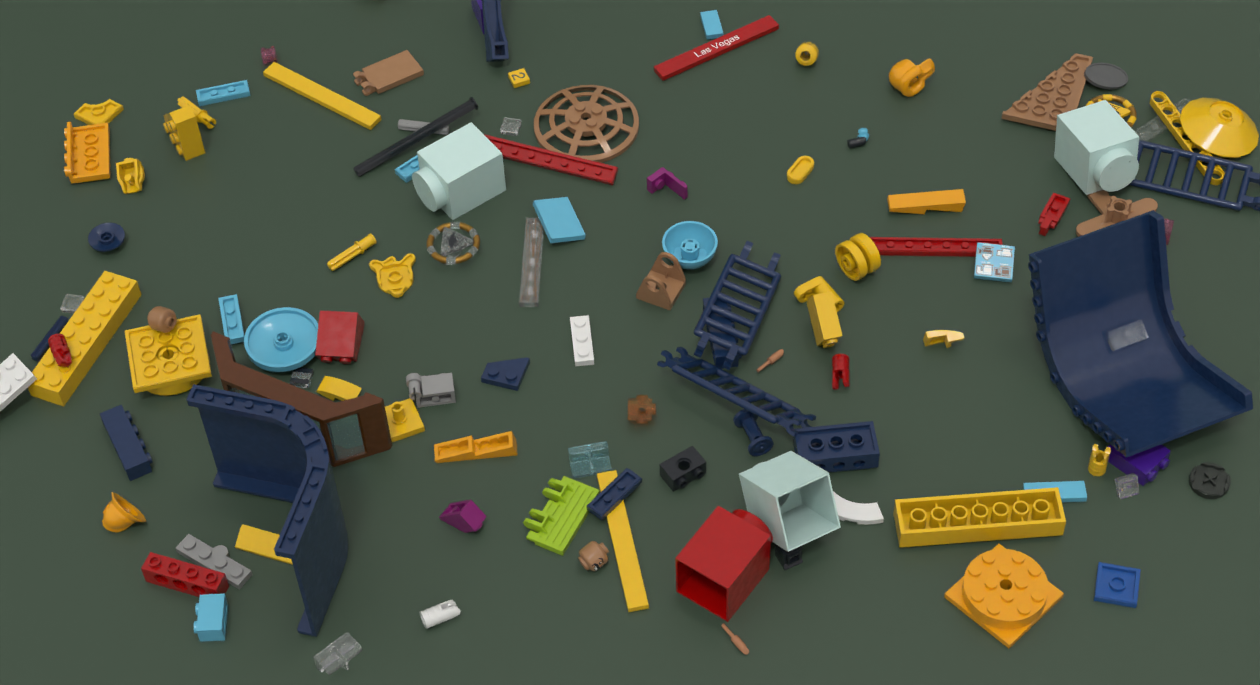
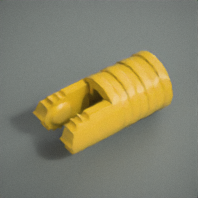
M1097 444L1093 445L1088 464V471L1091 475L1102 476L1105 474L1111 453L1110 447H1106L1105 451L1098 450Z

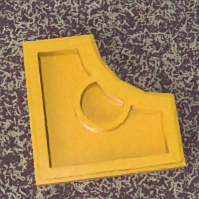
M111 99L97 105L84 103L74 113V117L88 125L109 124L124 108L123 105Z

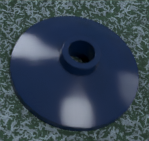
M116 223L100 224L94 227L88 235L89 245L101 252L116 249L125 239L124 229Z

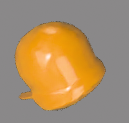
M929 58L921 64L915 65L909 59H903L897 62L889 71V82L902 95L912 97L925 87V80L935 72L934 62Z

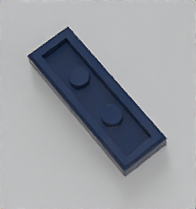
M626 468L587 505V510L600 520H603L642 483V478Z

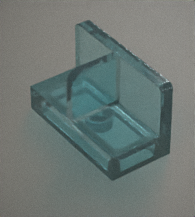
M607 441L568 448V458L573 478L612 471Z

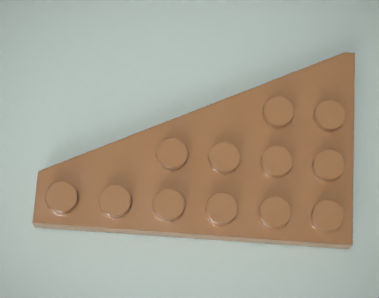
M1074 54L1070 60L1063 63L1061 68L1057 71L1054 70L1045 80L1040 81L1036 88L1032 91L1029 90L1020 100L1015 101L1011 108L1003 111L1002 119L1056 131L1057 115L1078 109L1086 83L1084 71L1092 64L1093 57Z

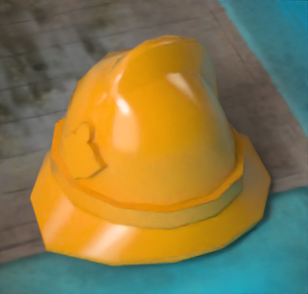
M111 492L112 500L103 511L102 524L105 529L116 533L126 530L136 522H146L145 516L139 509L117 493Z

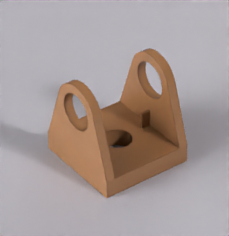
M661 252L658 255L649 274L641 283L636 293V299L667 310L672 309L686 285V278L678 259L668 252ZM662 258H669L674 263V265L671 266L666 264L662 260Z

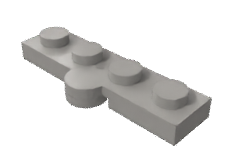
M188 534L175 548L178 554L195 564L225 573L228 583L239 590L253 575L250 569L229 558L228 549L223 545L212 548Z

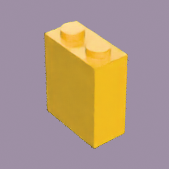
M832 291L812 295L806 303L817 346L823 345V348L832 347L842 337Z

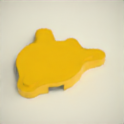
M409 253L400 261H396V258L393 256L384 261H370L369 267L377 275L378 287L395 298L402 297L414 282L412 266L416 261V257L414 254Z

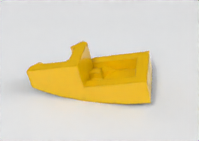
M951 330L927 331L923 342L925 346L945 342L946 348L952 346V342L962 341L964 335L961 332Z

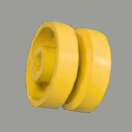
M864 233L852 236L849 240L841 242L835 248V255L840 268L853 281L862 279L867 273H872L881 266V258L876 245Z

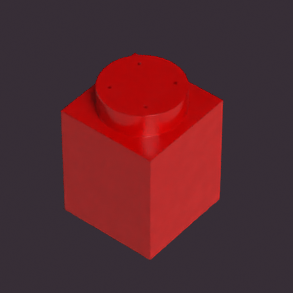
M717 506L675 558L676 592L729 622L769 570L770 544L773 541L770 529L760 518L748 511L737 509L731 513Z

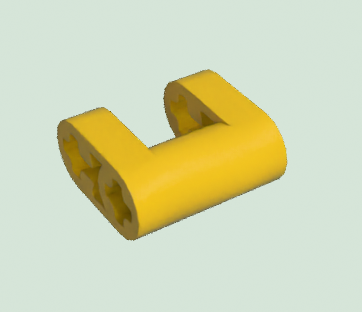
M822 276L811 279L798 286L794 291V296L800 303L808 301L812 295L832 291L836 311L839 312L845 304Z

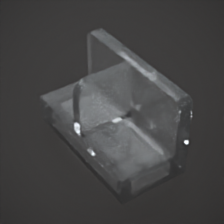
M1142 320L1105 333L1112 352L1149 338Z
M346 632L313 657L316 668L321 673L326 671L329 675L341 666L347 671L349 669L348 661L362 651V647Z

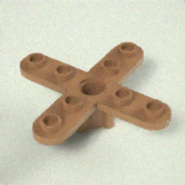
M1105 190L1088 194V198L1102 215L1078 224L1076 234L1079 237L1152 210L1156 212L1158 204L1151 198H1144L1132 203V200L1110 196Z

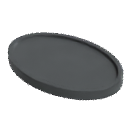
M1093 63L1084 71L1086 80L1099 88L1119 89L1128 82L1127 73L1113 64Z

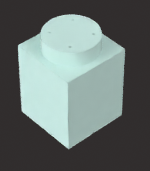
M1106 100L1057 115L1054 158L1086 195L1101 190L1108 192L1118 191L1126 187L1132 180H1135L1139 169L1137 160L1139 136Z
M472 122L417 151L420 170L412 174L413 185L422 202L433 212L441 208L454 220L506 191L503 155Z
M789 451L739 473L747 511L760 518L767 525L773 536L772 542L787 552L841 528L829 472L798 454Z

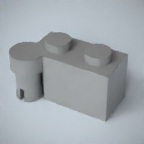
M410 373L406 376L409 398L415 400L416 396L417 408L456 403L452 373L430 376Z

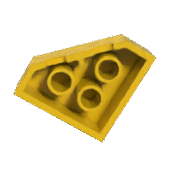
M189 105L163 115L165 120L163 127L166 133H170V140L172 144H176L175 147L179 156L183 155L185 161L205 154L197 119Z

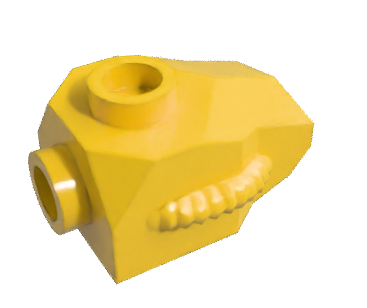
M126 158L123 162L116 163L117 180L121 185L123 193L131 194L142 191L145 173L141 162L138 159Z

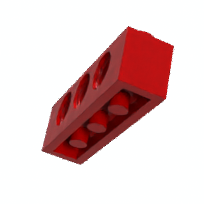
M152 552L149 553L141 567L146 582L197 597L203 594H226L229 588L225 573Z

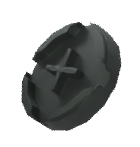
M1201 463L1199 466H1195L1189 475V485L1192 491L1205 499L1223 497L1227 494L1231 484L1229 474L1227 475L1225 469L1215 463Z

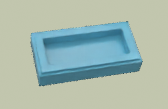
M717 10L700 12L706 39H715L723 36Z

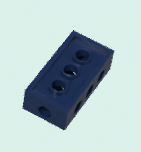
M873 421L795 429L798 431V435L793 436L795 453L827 472L877 468L879 466L880 452Z

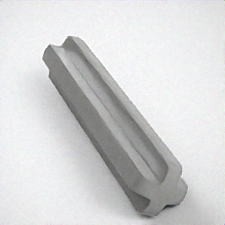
M399 119L398 129L417 131L431 122ZM449 125L434 132V134L448 135Z

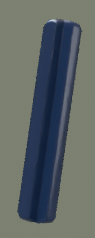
M60 316L31 353L34 361L39 362L50 348L48 344L49 337L62 331L69 321L67 317Z

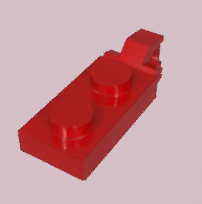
M1053 192L1040 215L1038 224H1041L1039 234L1046 236L1050 228L1054 229L1058 225L1070 204V198Z

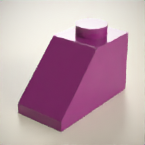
M472 500L450 503L439 516L442 521L464 533L478 531L483 525L482 522L487 517Z

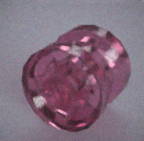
M271 46L268 49L261 48L263 65L268 62L277 63L275 46Z

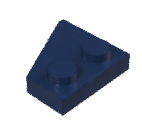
M530 358L487 363L481 376V382L518 391L530 364Z

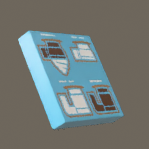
M977 242L974 278L1012 282L1015 246Z

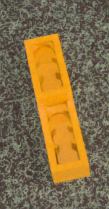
M963 189L888 195L887 197L889 212L925 214L926 210L962 212L966 204Z
M509 431L475 440L471 435L434 444L435 462L444 463L517 456V440L513 432Z

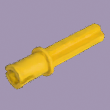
M184 96L178 98L177 104L183 108L188 105L191 107L197 122L203 123L209 129L214 127L210 122L216 125V120L209 116L206 110L200 109Z
M370 233L359 242L355 241L353 246L328 261L327 266L330 270L335 271L360 253L364 254L366 249L377 243L375 237Z

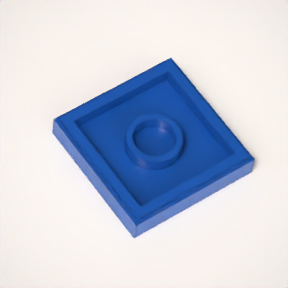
M1098 562L1094 601L1136 608L1141 569Z

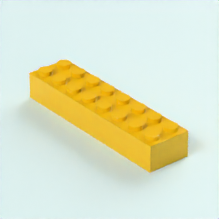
M108 271L103 272L60 332V334L65 336L70 349L71 365L69 367L58 366L49 348L32 371L37 380L28 387L31 396L63 407L141 297L142 294L137 280Z
M1058 487L895 499L893 512L899 547L1063 535L1066 525Z

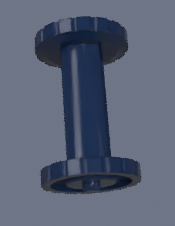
M743 409L734 416V424L737 427L744 428L751 442L748 446L750 455L760 456L766 454L774 445L772 438L763 436L756 422L758 416Z

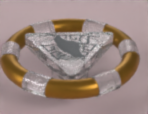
M462 222L444 223L436 227L429 234L426 244L427 251L431 257L441 263L459 264L469 260L478 252L480 237L477 231L468 224ZM451 229L465 230L471 235L473 239H470ZM443 232L440 255L434 248L433 242ZM473 245L466 254L459 256L462 249Z

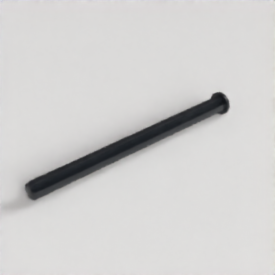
M470 97L467 102L353 168L357 176L363 175L470 111L477 110L478 105L475 99Z

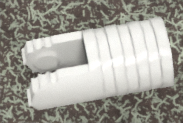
M452 599L420 611L419 614L424 627L428 629L460 615L461 610Z

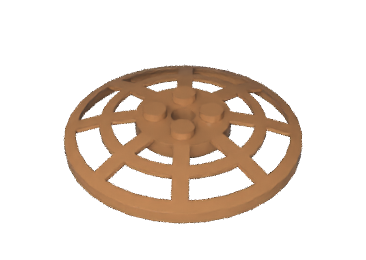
M598 85L573 86L554 93L540 105L534 118L535 137L543 149L599 163L612 160L624 153L633 144L639 131V117L633 103L620 92ZM584 90H593V91H594V92H581V93L572 94V92H576V91H584ZM602 92L612 94L624 102L616 103L610 97L603 95ZM563 95L565 96L553 109H544L553 100ZM591 96L589 101L579 102L576 97ZM598 98H602L611 105L601 106L596 102ZM568 100L572 104L567 110L558 109ZM631 108L634 117L633 127L623 124L621 109ZM616 110L618 115L617 121L607 118V112ZM540 115H550L549 124L551 130L542 135L539 128ZM555 115L565 116V122L556 126L554 121ZM606 125L614 127L611 130V132H609L605 136H603V134L601 133V131L604 130ZM568 129L575 135L572 139L562 134L561 131ZM620 129L630 133L620 145L611 150L607 141L613 138ZM555 135L561 141L571 144L569 153L554 148L547 140ZM595 135L596 137L595 140H580L582 136L587 137ZM600 144L604 153L590 156L576 155L578 146L589 147Z

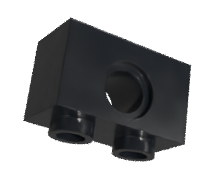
M694 446L659 464L660 476L673 492L684 488L688 483L695 479H700L706 474V461Z

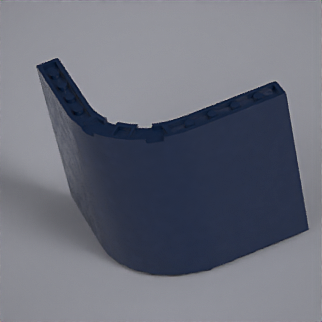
M1152 210L1029 254L1028 268L1032 279L1030 280V285L1033 289L1034 319L1038 329L1036 336L1041 344L1050 371V379L1056 384L1061 395L1072 409L1074 416L1079 417L1085 425H1088L1096 434H1099L1126 458L1253 409L1252 392L1206 360L1193 345L1188 346L1184 340L1186 335L1179 321L1175 322L1171 311L1174 310L1170 293L1165 223L1162 215Z
M193 384L186 400L188 406L197 407L200 412L218 470L213 486L293 503L274 551L276 556L289 558L293 563L305 607L297 631L301 634L317 637L348 555V534L325 439L317 425L307 415L304 416L291 405L272 399Z

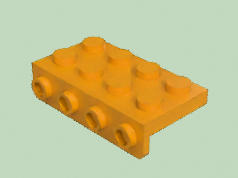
M67 122V128H64L65 138L67 139L64 141L65 150L67 151V153H64L65 163L67 164V166H64L65 176L69 177L71 184L109 179V124L102 123L72 127V123Z

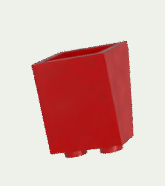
M320 311L315 356L321 362L332 363V360H337L343 364H351V361L357 362L364 329V320L358 312Z

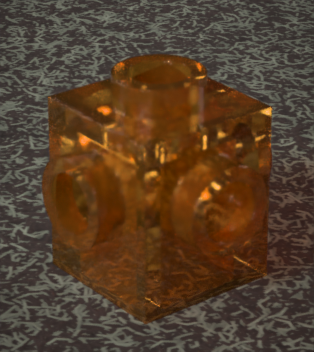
M636 395V398H628V420H636V423L646 424L648 420H652V415H656V403H652V398H648V395ZM643 407L645 410L641 411L639 408Z

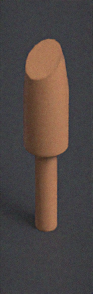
M784 350L776 351L756 371L760 372L769 364L775 363L783 356Z
M723 623L721 627L731 637L733 644L743 654L747 655L749 649L745 643Z

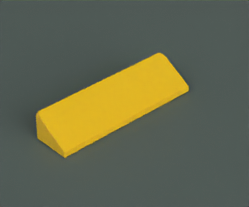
M242 524L235 544L236 549L293 565L291 559L275 555L274 547L280 536L279 534Z

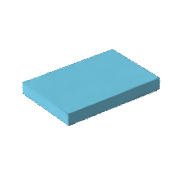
M568 197L534 200L533 207L550 243L585 240L586 234Z

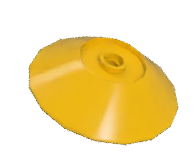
M1199 98L1190 101L1182 108L1180 122L1184 133L1195 145L1204 151L1220 157L1238 158L1250 154L1257 147L1259 134L1255 123L1243 110L1234 104L1217 98Z

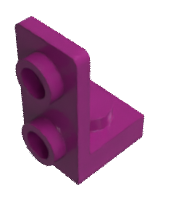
M664 167L647 177V190L651 194L666 185L684 200L688 198L686 183L680 181L672 172L667 171Z

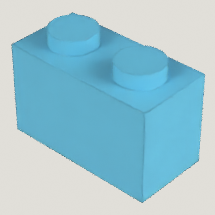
M225 593L200 595L199 603H196L195 612L198 617L197 621H194V633L198 635L200 642L224 641L228 615V602Z

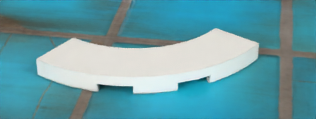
M833 491L839 520H848L864 525L883 523L884 518L877 502L869 504L855 503L840 497Z

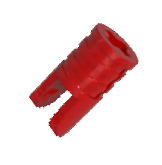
M836 354L832 357V388L834 390L839 389V379H843L845 387L850 386V359L846 354Z

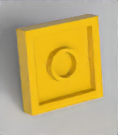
M410 398L394 402L385 407L392 442L425 431L415 404Z

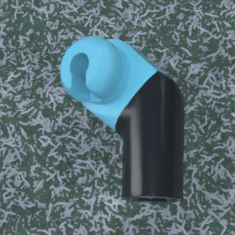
M860 128L857 138L847 140L849 148L863 146L869 138L867 128Z

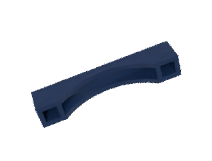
M482 0L487 62L505 61L509 59L508 41L502 21L501 0Z

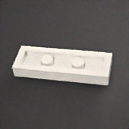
M589 315L570 317L575 367L594 365Z

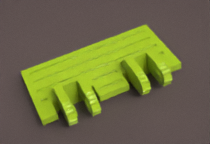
M563 476L561 481L550 478L548 484L555 490L546 487L543 489L542 494L551 500L547 502L542 511L534 508L530 510V517L540 522L526 518L523 522L526 528L531 529L526 539L535 542L537 546L562 556L589 514L587 505L600 493L599 489Z

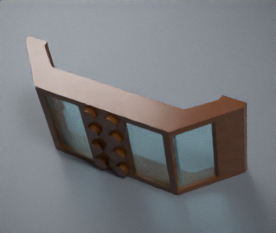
M214 331L212 332L211 339L223 389L280 401L295 407V410L304 416L307 415L317 425L325 439L331 466H340L391 449L392 440L383 398L365 392L360 397L333 402L236 363L230 338Z

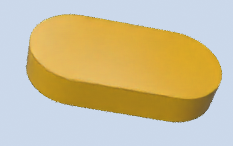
M810 156L799 157L787 171L788 182L792 184L802 183L814 169L813 158Z

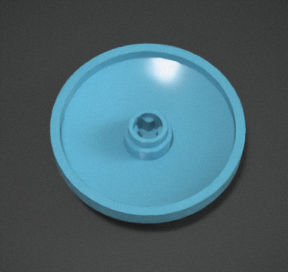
M283 307L269 310L254 319L248 326L244 336L246 353L256 366L267 371L286 372L300 368L315 356L318 323L312 315L301 309Z

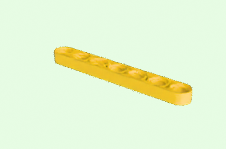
M1153 92L1149 102L1151 107L1181 147L1193 152L1192 148H1198L1201 151L1200 154L1212 156L1195 145L1191 140L1182 138L1183 135H1186L1182 125L1181 127L1173 126V123L1181 124L1180 112L1164 92ZM1154 98H1161L1163 101L1156 102ZM1169 110L1172 112V114L1167 115L1163 111ZM1197 160L1196 167L1205 176L1207 166L1203 165L1202 161ZM1215 165L1213 174L1219 175L1220 178L1214 179L1212 177L1210 184L1220 185L1225 173L1220 165Z

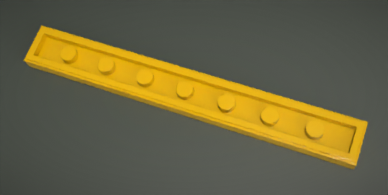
M273 62L263 71V75L268 79L369 130H372L382 120L381 115L276 62Z
M616 470L597 473L600 493L618 476ZM623 500L606 516L627 609L628 612L649 609V604Z

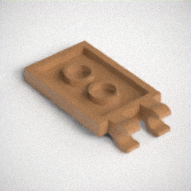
M405 50L362 68V72L356 71L353 73V76L356 78L354 80L356 85H361L363 87L362 93L368 96L375 91L380 94L423 76L424 70L410 52Z

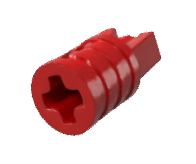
M60 333L50 336L48 344L58 366L69 367L72 360L65 336Z

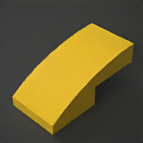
M325 376L316 392L332 401L335 398L344 401L358 397L362 388L338 378Z

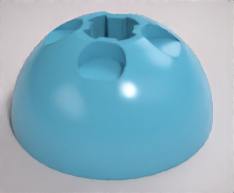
M684 221L671 226L665 232L662 239L664 252L674 255L678 259L681 268L688 270L698 269L706 265L715 255L718 245L715 232L706 224L696 221Z

